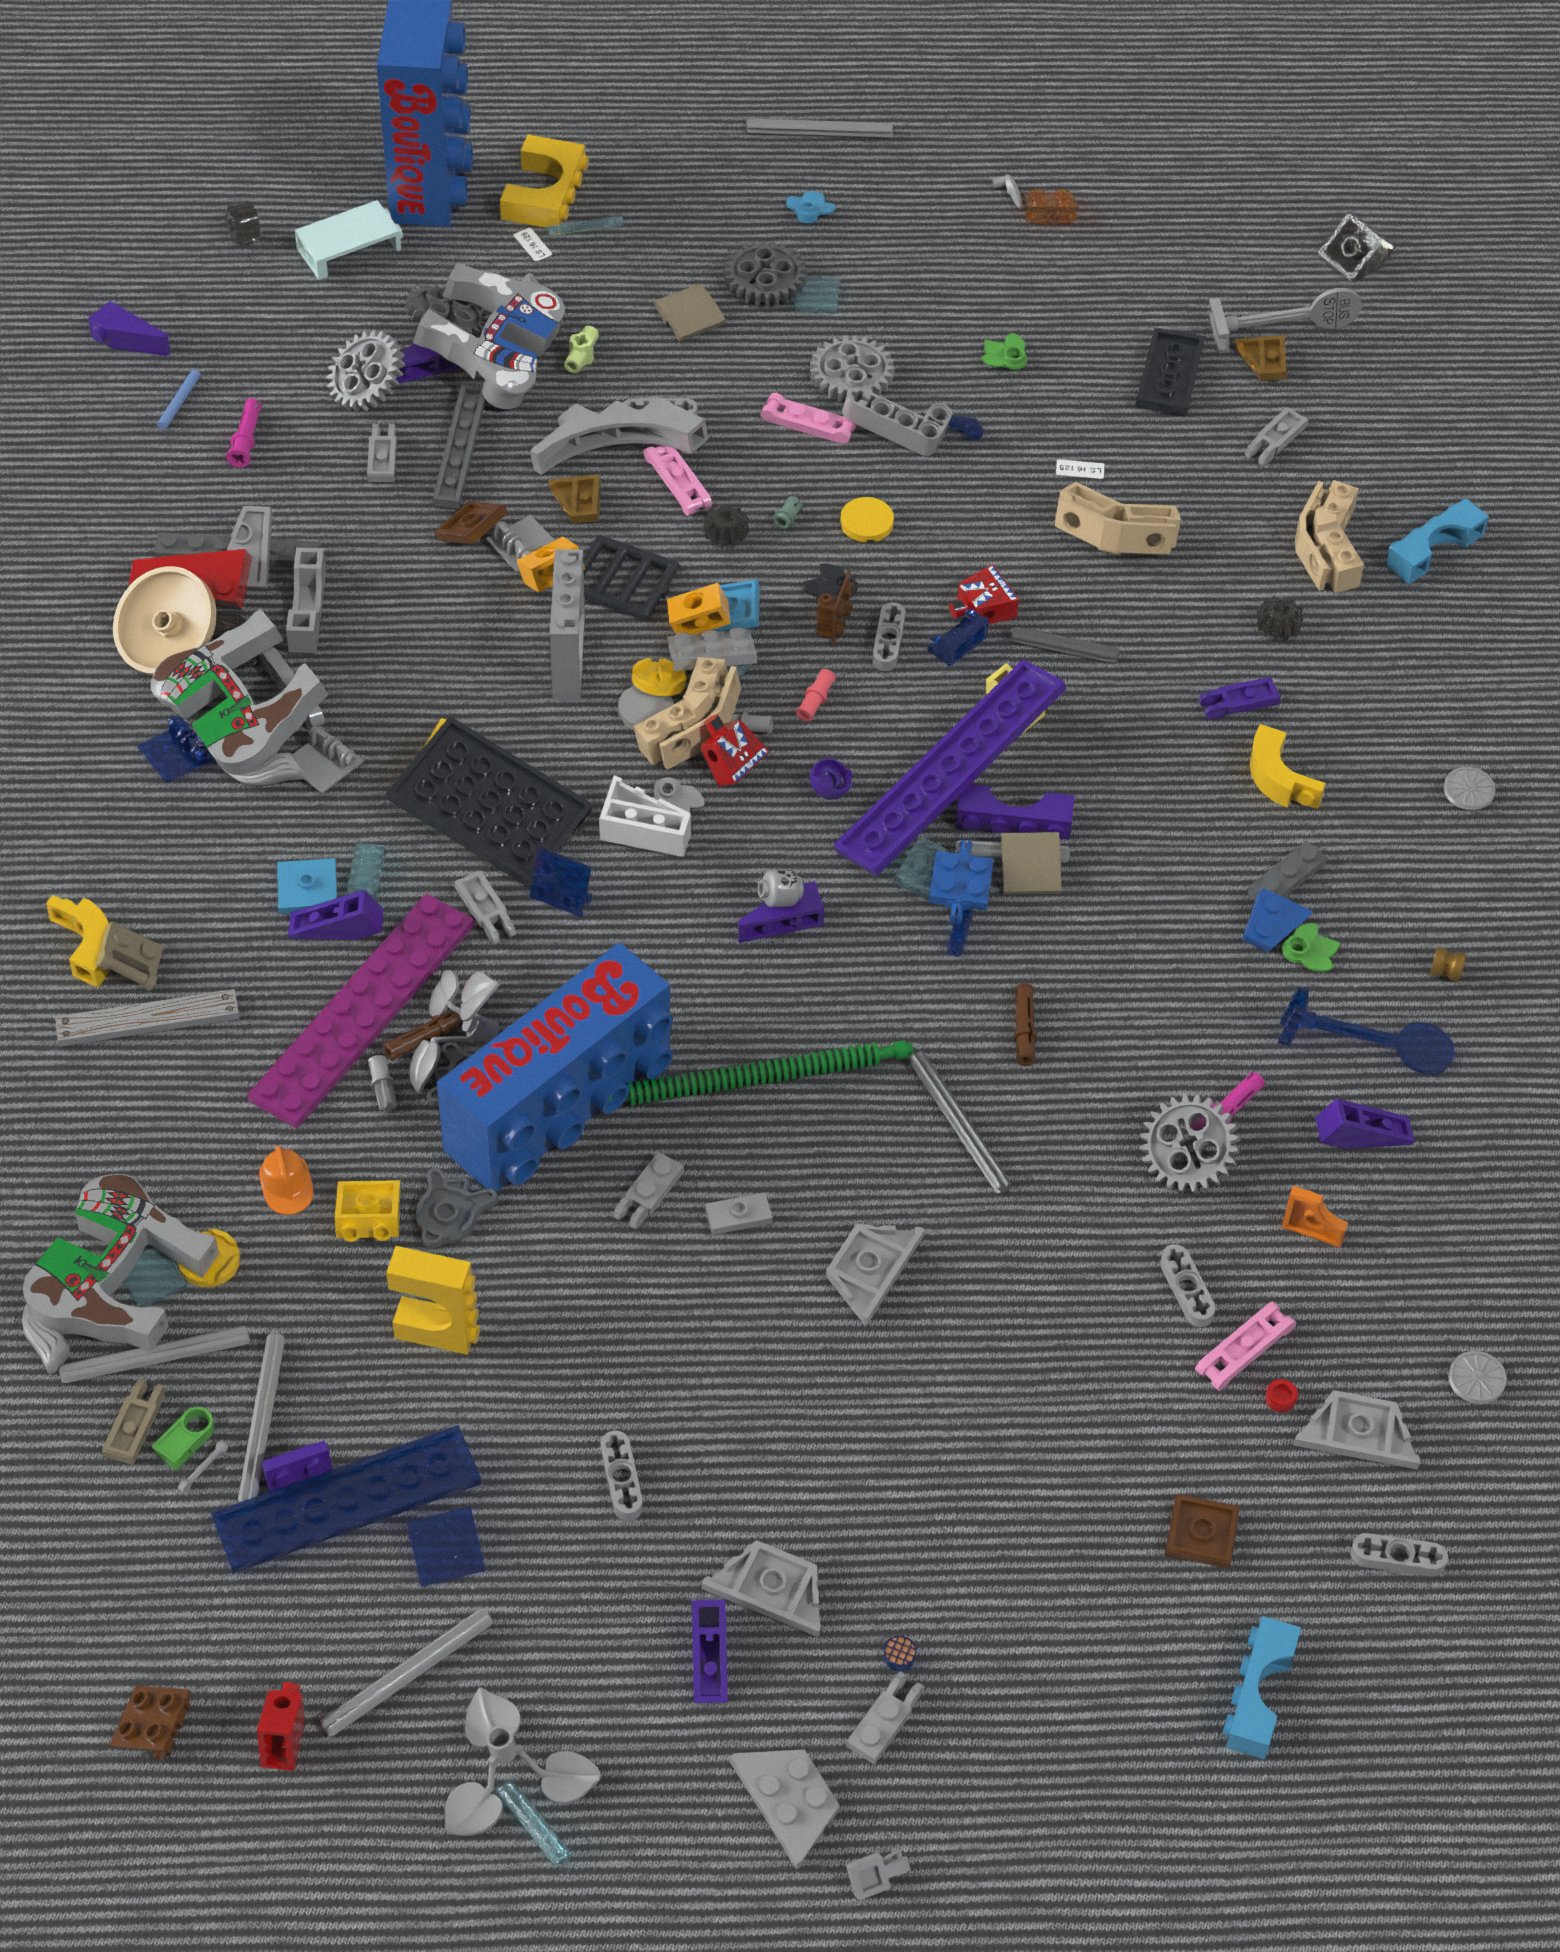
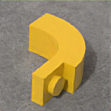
M1260 724L1254 737L1250 757V772L1255 784L1268 798L1288 808L1290 801L1293 800L1302 805L1318 809L1326 783L1300 775L1286 767L1280 756L1283 752L1287 733Z
M52 895L46 902L50 921L68 928L83 937L80 946L69 958L72 975L98 988L110 971L109 968L104 970L96 966L105 929L109 924L101 909L86 898H83L77 906L69 899H61Z

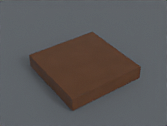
M468 501L434 533L437 539L441 541L474 544L508 514L505 505Z
M1176 1494L1165 1556L1230 1569L1240 1506Z

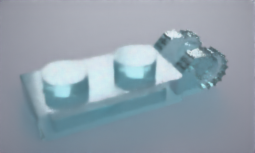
M356 843L347 895L366 890L374 899L377 898L386 852L385 845Z

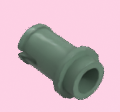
M794 496L788 497L784 506L774 514V523L777 527L786 529L794 524L795 516L803 507L801 500L794 507L798 498Z

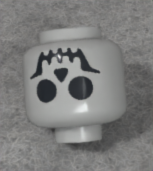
M792 869L769 870L764 874L763 880H760L758 883V894L760 898L764 899L766 905L771 908L792 907L803 896V881Z

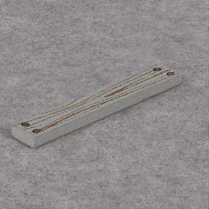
M235 989L56 1016L55 1021L58 1044L61 1047L239 1019Z

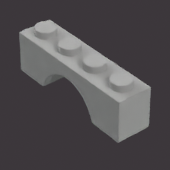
M296 548L292 610H288L286 626L289 653H317L326 577L324 548Z

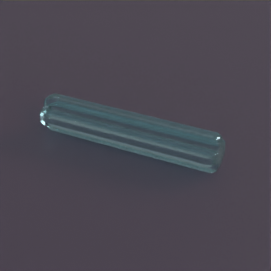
M511 1780L501 1785L498 1789L499 1797L556 1867H561L571 1858L570 1851L518 1786Z

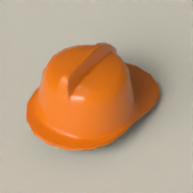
M280 1145L276 1146L275 1151L265 1158L259 1169V1178L264 1198L268 1207L274 1212L282 1215H295L304 1211L310 1205L313 1198V1185L308 1165L294 1151L282 1149Z

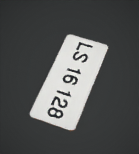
M531 228L514 234V237L534 261H539L552 255L551 251Z
M1058 459L1056 474L1103 479L1104 464Z

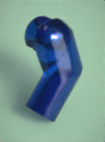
M951 416L949 428L963 430L972 440H978L983 436V428L976 418Z

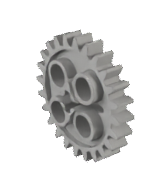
M372 330L370 334L363 331L362 338L355 334L354 342L352 343L346 340L347 347L345 349L338 348L340 356L332 357L336 363L328 367L333 372L326 377L331 382L327 385V388L331 390L330 396L348 411L353 409L359 412L361 408L364 411H368L369 404L376 408L377 400L380 399L385 402V394H393L392 385H399L396 377L403 376V373L399 370V368L405 366V363L400 360L404 357V354L400 351L401 346L389 334L387 335L383 331L378 333Z
M844 335L840 342L833 338L832 345L824 342V348H817V354H813L812 361H810L811 380H814V387H820L821 394L828 392L829 399L837 396L839 403L843 398L846 399L848 390L853 387H861L881 396V391L887 392L888 385H892L895 370L894 359H890V352H884L885 346L876 347L875 340L867 343V337H864L861 341H858L856 335L852 337V340H848Z
M1183 1094L1182 1103H1178L1174 1097H1171V1107L1168 1108L1165 1104L1160 1103L1162 1113L1151 1112L1155 1120L1154 1123L1144 1122L1145 1127L1150 1131L1149 1133L1140 1134V1137L1148 1142V1144L1140 1146V1150L1149 1154L1142 1160L1145 1164L1153 1163L1148 1171L1151 1175L1159 1172L1156 1179L1158 1183L1161 1184L1168 1179L1167 1188L1169 1190H1172L1178 1184L1179 1191L1183 1194L1187 1186H1190L1194 1194L1197 1193L1198 1185H1202L1208 1191L1209 1181L1212 1180L1217 1185L1220 1184L1218 1178L1220 1173L1224 1176H1229L1225 1168L1226 1165H1236L1230 1156L1240 1153L1238 1148L1232 1146V1144L1239 1142L1240 1138L1237 1135H1231V1133L1238 1128L1236 1124H1227L1232 1117L1229 1113L1221 1115L1223 1111L1221 1104L1216 1105L1212 1109L1213 1101L1209 1097L1203 1104L1199 1094L1195 1095L1193 1102H1190L1186 1094ZM1204 1118L1206 1119V1126L1200 1131L1192 1130L1194 1120ZM1180 1119L1185 1121L1188 1134L1194 1141L1193 1147L1201 1164L1199 1169L1195 1167L1192 1154L1186 1147L1187 1141L1179 1124ZM1176 1129L1178 1134L1175 1140L1171 1142L1163 1140V1135L1167 1130ZM1215 1146L1217 1153L1213 1158L1205 1159L1202 1157V1152L1206 1147ZM1179 1157L1188 1158L1187 1166L1182 1170L1174 1169L1175 1160Z

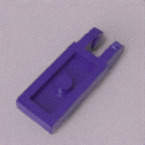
M1271 677L1219 687V689L1201 694L1198 698L1200 705L1207 707L1204 715L1209 720L1219 719L1225 714L1230 715L1279 705L1281 700Z

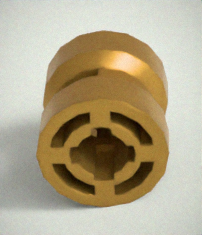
M1437 947L1430 975L1436 977L1444 975L1448 976L1452 981L1459 982L1466 954L1461 952L1453 954L1449 953L1445 948Z

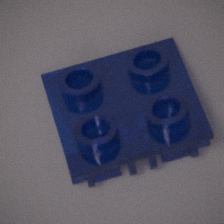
M176 715L168 720L169 730L137 746L166 784L214 760L204 742L188 722Z
M539 847L529 897L582 917L584 905H588L592 899V894L588 890L592 867Z
M471 1506L406 1522L421 1587L486 1571Z

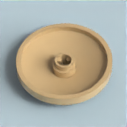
M160 567L141 575L127 588L118 603L114 615L113 636L121 657L136 670L153 676L157 666L168 656L209 643L216 625V605L212 592L201 578L179 567Z

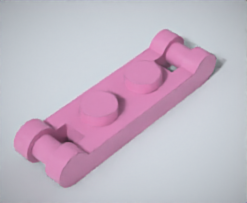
M778 393L770 394L767 400L768 405H765L760 413L762 419L767 422L841 444L848 443L851 431H854L857 424L848 421L844 416L784 399Z
M660 445L656 448L651 446L644 449L646 461L652 464L681 504L686 516L694 514L699 508L706 509L712 506L708 492L675 448ZM694 495L697 497V498H695V499H693V500H691V498H690L691 496H694Z
M1272 1301L1202 1358L1196 1365L1195 1370L1200 1375H1206L1212 1380L1211 1385L1220 1391L1226 1387L1232 1378L1277 1340L1289 1334L1295 1327L1296 1321L1289 1315L1284 1316L1280 1312V1307ZM1269 1321H1272V1322L1275 1323L1276 1325L1273 1327V1326L1269 1323ZM1218 1362L1225 1366L1221 1371L1214 1366Z

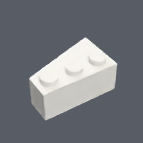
M614 775L599 818L600 840L684 857L691 835V813L661 798L656 800L646 795L645 790L639 787L634 789L622 783V779Z

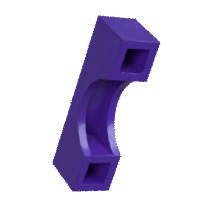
M970 784L959 795L956 828L995 833L1059 832L1060 839L1070 840L1075 796L1046 792L1040 801L1031 806L1012 807L997 800L989 786Z

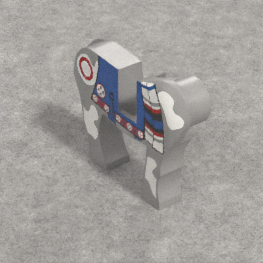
M457 263L448 277L443 297H448L449 300L471 302L492 313L483 328L481 337L473 336L428 309L418 324L413 343L436 351L447 360L462 367L473 379L478 371L485 379L482 394L486 401L501 409L516 408L521 404L524 394L531 390L535 383L537 356L541 357L558 334L565 313L564 304L556 293L540 285L531 273L526 274L522 281H518L498 273L481 271Z

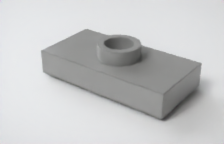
M765 1192L705 1204V1211L712 1235L772 1224V1214Z

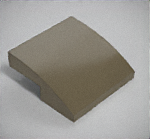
M701 284L694 285L654 302L665 325L670 324L679 342L724 325L726 321L713 298Z
M1059 832L1001 833L1003 895L1061 894Z

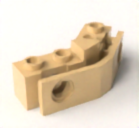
M1333 480L1328 491L1322 489L1323 482L1318 481L1299 517L1295 537L1296 553L1319 591L1324 590L1325 583H1329L1334 593L1357 588L1360 586L1364 564L1344 533V530L1354 512L1359 488ZM1308 525L1313 526L1311 538L1306 531Z
M1074 482L1061 490L1055 518V527L1098 547V550L1121 555V553L1170 555L1171 548L1176 546L1181 523L1176 506L1121 504L1078 482Z
M698 657L683 700L633 726L639 750L652 765L663 761L664 767L668 770L700 753L701 744L711 736L704 725V722L709 717L718 714L724 724L730 722L741 692L737 667L731 666L728 672L725 659Z

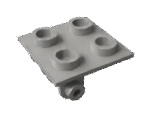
M531 515L510 526L506 522L499 521L492 527L493 535L486 538L487 542L517 573L520 571L517 559L555 541Z
M317 726L312 727L309 731L311 741L292 754L305 769L303 780L322 794L364 762L353 750L345 747L340 740L328 734L323 727Z

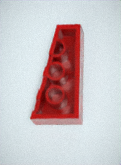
M246 549L133 559L128 587L141 575L153 569L166 566L179 567L190 571L206 583L212 592L216 606L242 610L252 556Z

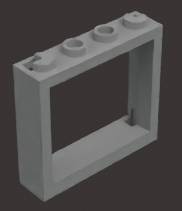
M555 549L550 621L553 700L581 701L585 628L583 550Z

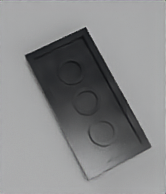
M1154 327L1135 406L1187 416L1205 336Z

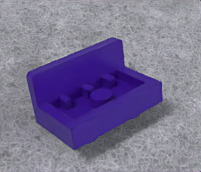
M325 1440L262 1461V1472L271 1494L333 1473L330 1454Z

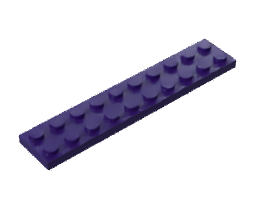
M1022 659L834 844L836 852L873 875L878 876L1066 690L1065 682Z

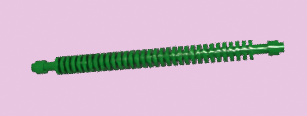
M903 1040L893 1042L891 1046L878 1048L876 1042H872L870 1046L868 1043L863 1044V1050L861 1045H856L855 1049L853 1046H848V1053L846 1047H841L840 1052L838 1048L833 1049V1055L830 1049L825 1050V1056L823 1051H818L817 1055L815 1052H811L810 1059L808 1053H804L802 1059L800 1054L795 1055V1061L793 1056H787V1062L785 1057H780V1064L778 1059L774 1058L772 1059V1065L769 1059L764 1061V1065L762 1061H757V1067L755 1062H750L749 1069L747 1063L742 1064V1070L739 1064L734 1065V1071L732 1066H727L726 1072L724 1067H719V1074L716 1068H712L711 1075L708 1069L703 1071L704 1076H702L701 1071H696V1077L693 1072H688V1079L686 1073H681V1080H679L678 1074L673 1075V1081L670 1075L665 1076V1082L663 1077H658V1084H656L655 1078L650 1079V1085L647 1079L642 1080V1086L639 1080L635 1081V1087H633L632 1082H627L629 1093L625 1101L629 1100L630 1106H635V1099H637L638 1105H642L643 1098H645V1102L648 1104L651 1103V1097L653 1102H658L659 1095L661 1101H666V1094L669 1100L674 1099V1093L677 1099L682 1098V1092L684 1097H689V1091H691L692 1096H697V1089L700 1095L705 1094V1088L709 1094L712 1093V1087L715 1092H720V1085L722 1091H727V1084H729L730 1090L735 1089V1083L738 1089L743 1088V1082L745 1087L751 1086L750 1081H752L753 1086H758V1079L760 1084L764 1085L766 1084V1078L769 1084L773 1083V1077L776 1082H781V1076L783 1081H788L789 1075L791 1080H795L796 1073L799 1079L804 1078V1072L806 1077H811L812 1073L814 1076H819V1069L821 1075H825L827 1070L829 1074L834 1073V1067L836 1072H841L842 1067L844 1071H849L850 1067L851 1070H856L857 1064L859 1069L864 1068L865 1065L867 1068L872 1067V1062L874 1066H879L880 1059L895 1057L898 1060L908 1058V1055L913 1054L912 1042L906 1043Z

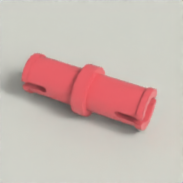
M821 669L813 685L809 686L805 691L806 697L796 712L801 720L806 722L812 721L819 706L825 703L827 692L836 679L832 671Z

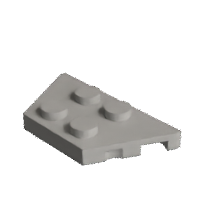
M870 1224L855 1225L827 1268L826 1277L862 1323L868 1325L924 1237L925 1229L915 1227L914 1231L896 1230V1226L889 1225L875 1227Z
M1335 1390L1327 1397L1324 1405L1314 1413L1303 1431L1297 1434L1294 1446L1416 1470H1418L1420 1464L1419 1455H1415L1410 1443L1411 1436L1408 1428L1402 1422V1414L1397 1402Z
M756 1540L745 1548L741 1555L734 1556L726 1562L722 1570L711 1578L707 1576L702 1581V1590L816 1637L820 1635L817 1565Z
M804 1749L734 1753L730 1755V1763L795 1868H800L813 1845H816L822 1837L826 1826L832 1822L839 1812V1803Z

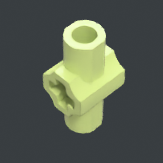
M585 326L582 332L572 334L569 339L570 353L564 362L566 370L571 373H578L581 367L592 363L594 359L593 346L598 338L597 329L592 326Z

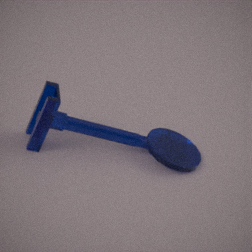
M1297 987L1280 1018V1024L1285 1025L1278 1038V1043L1289 1046L1299 1027L1310 1030L1316 1028L1394 1047L1397 1049V1053L1404 1064L1411 1070L1425 1075L1443 1073L1450 1067L1455 1056L1454 1045L1451 1039L1437 1026L1430 1023L1415 1022L1407 1025L1400 1031L1399 1035L1318 1016L1315 1012L1307 1011L1309 989Z

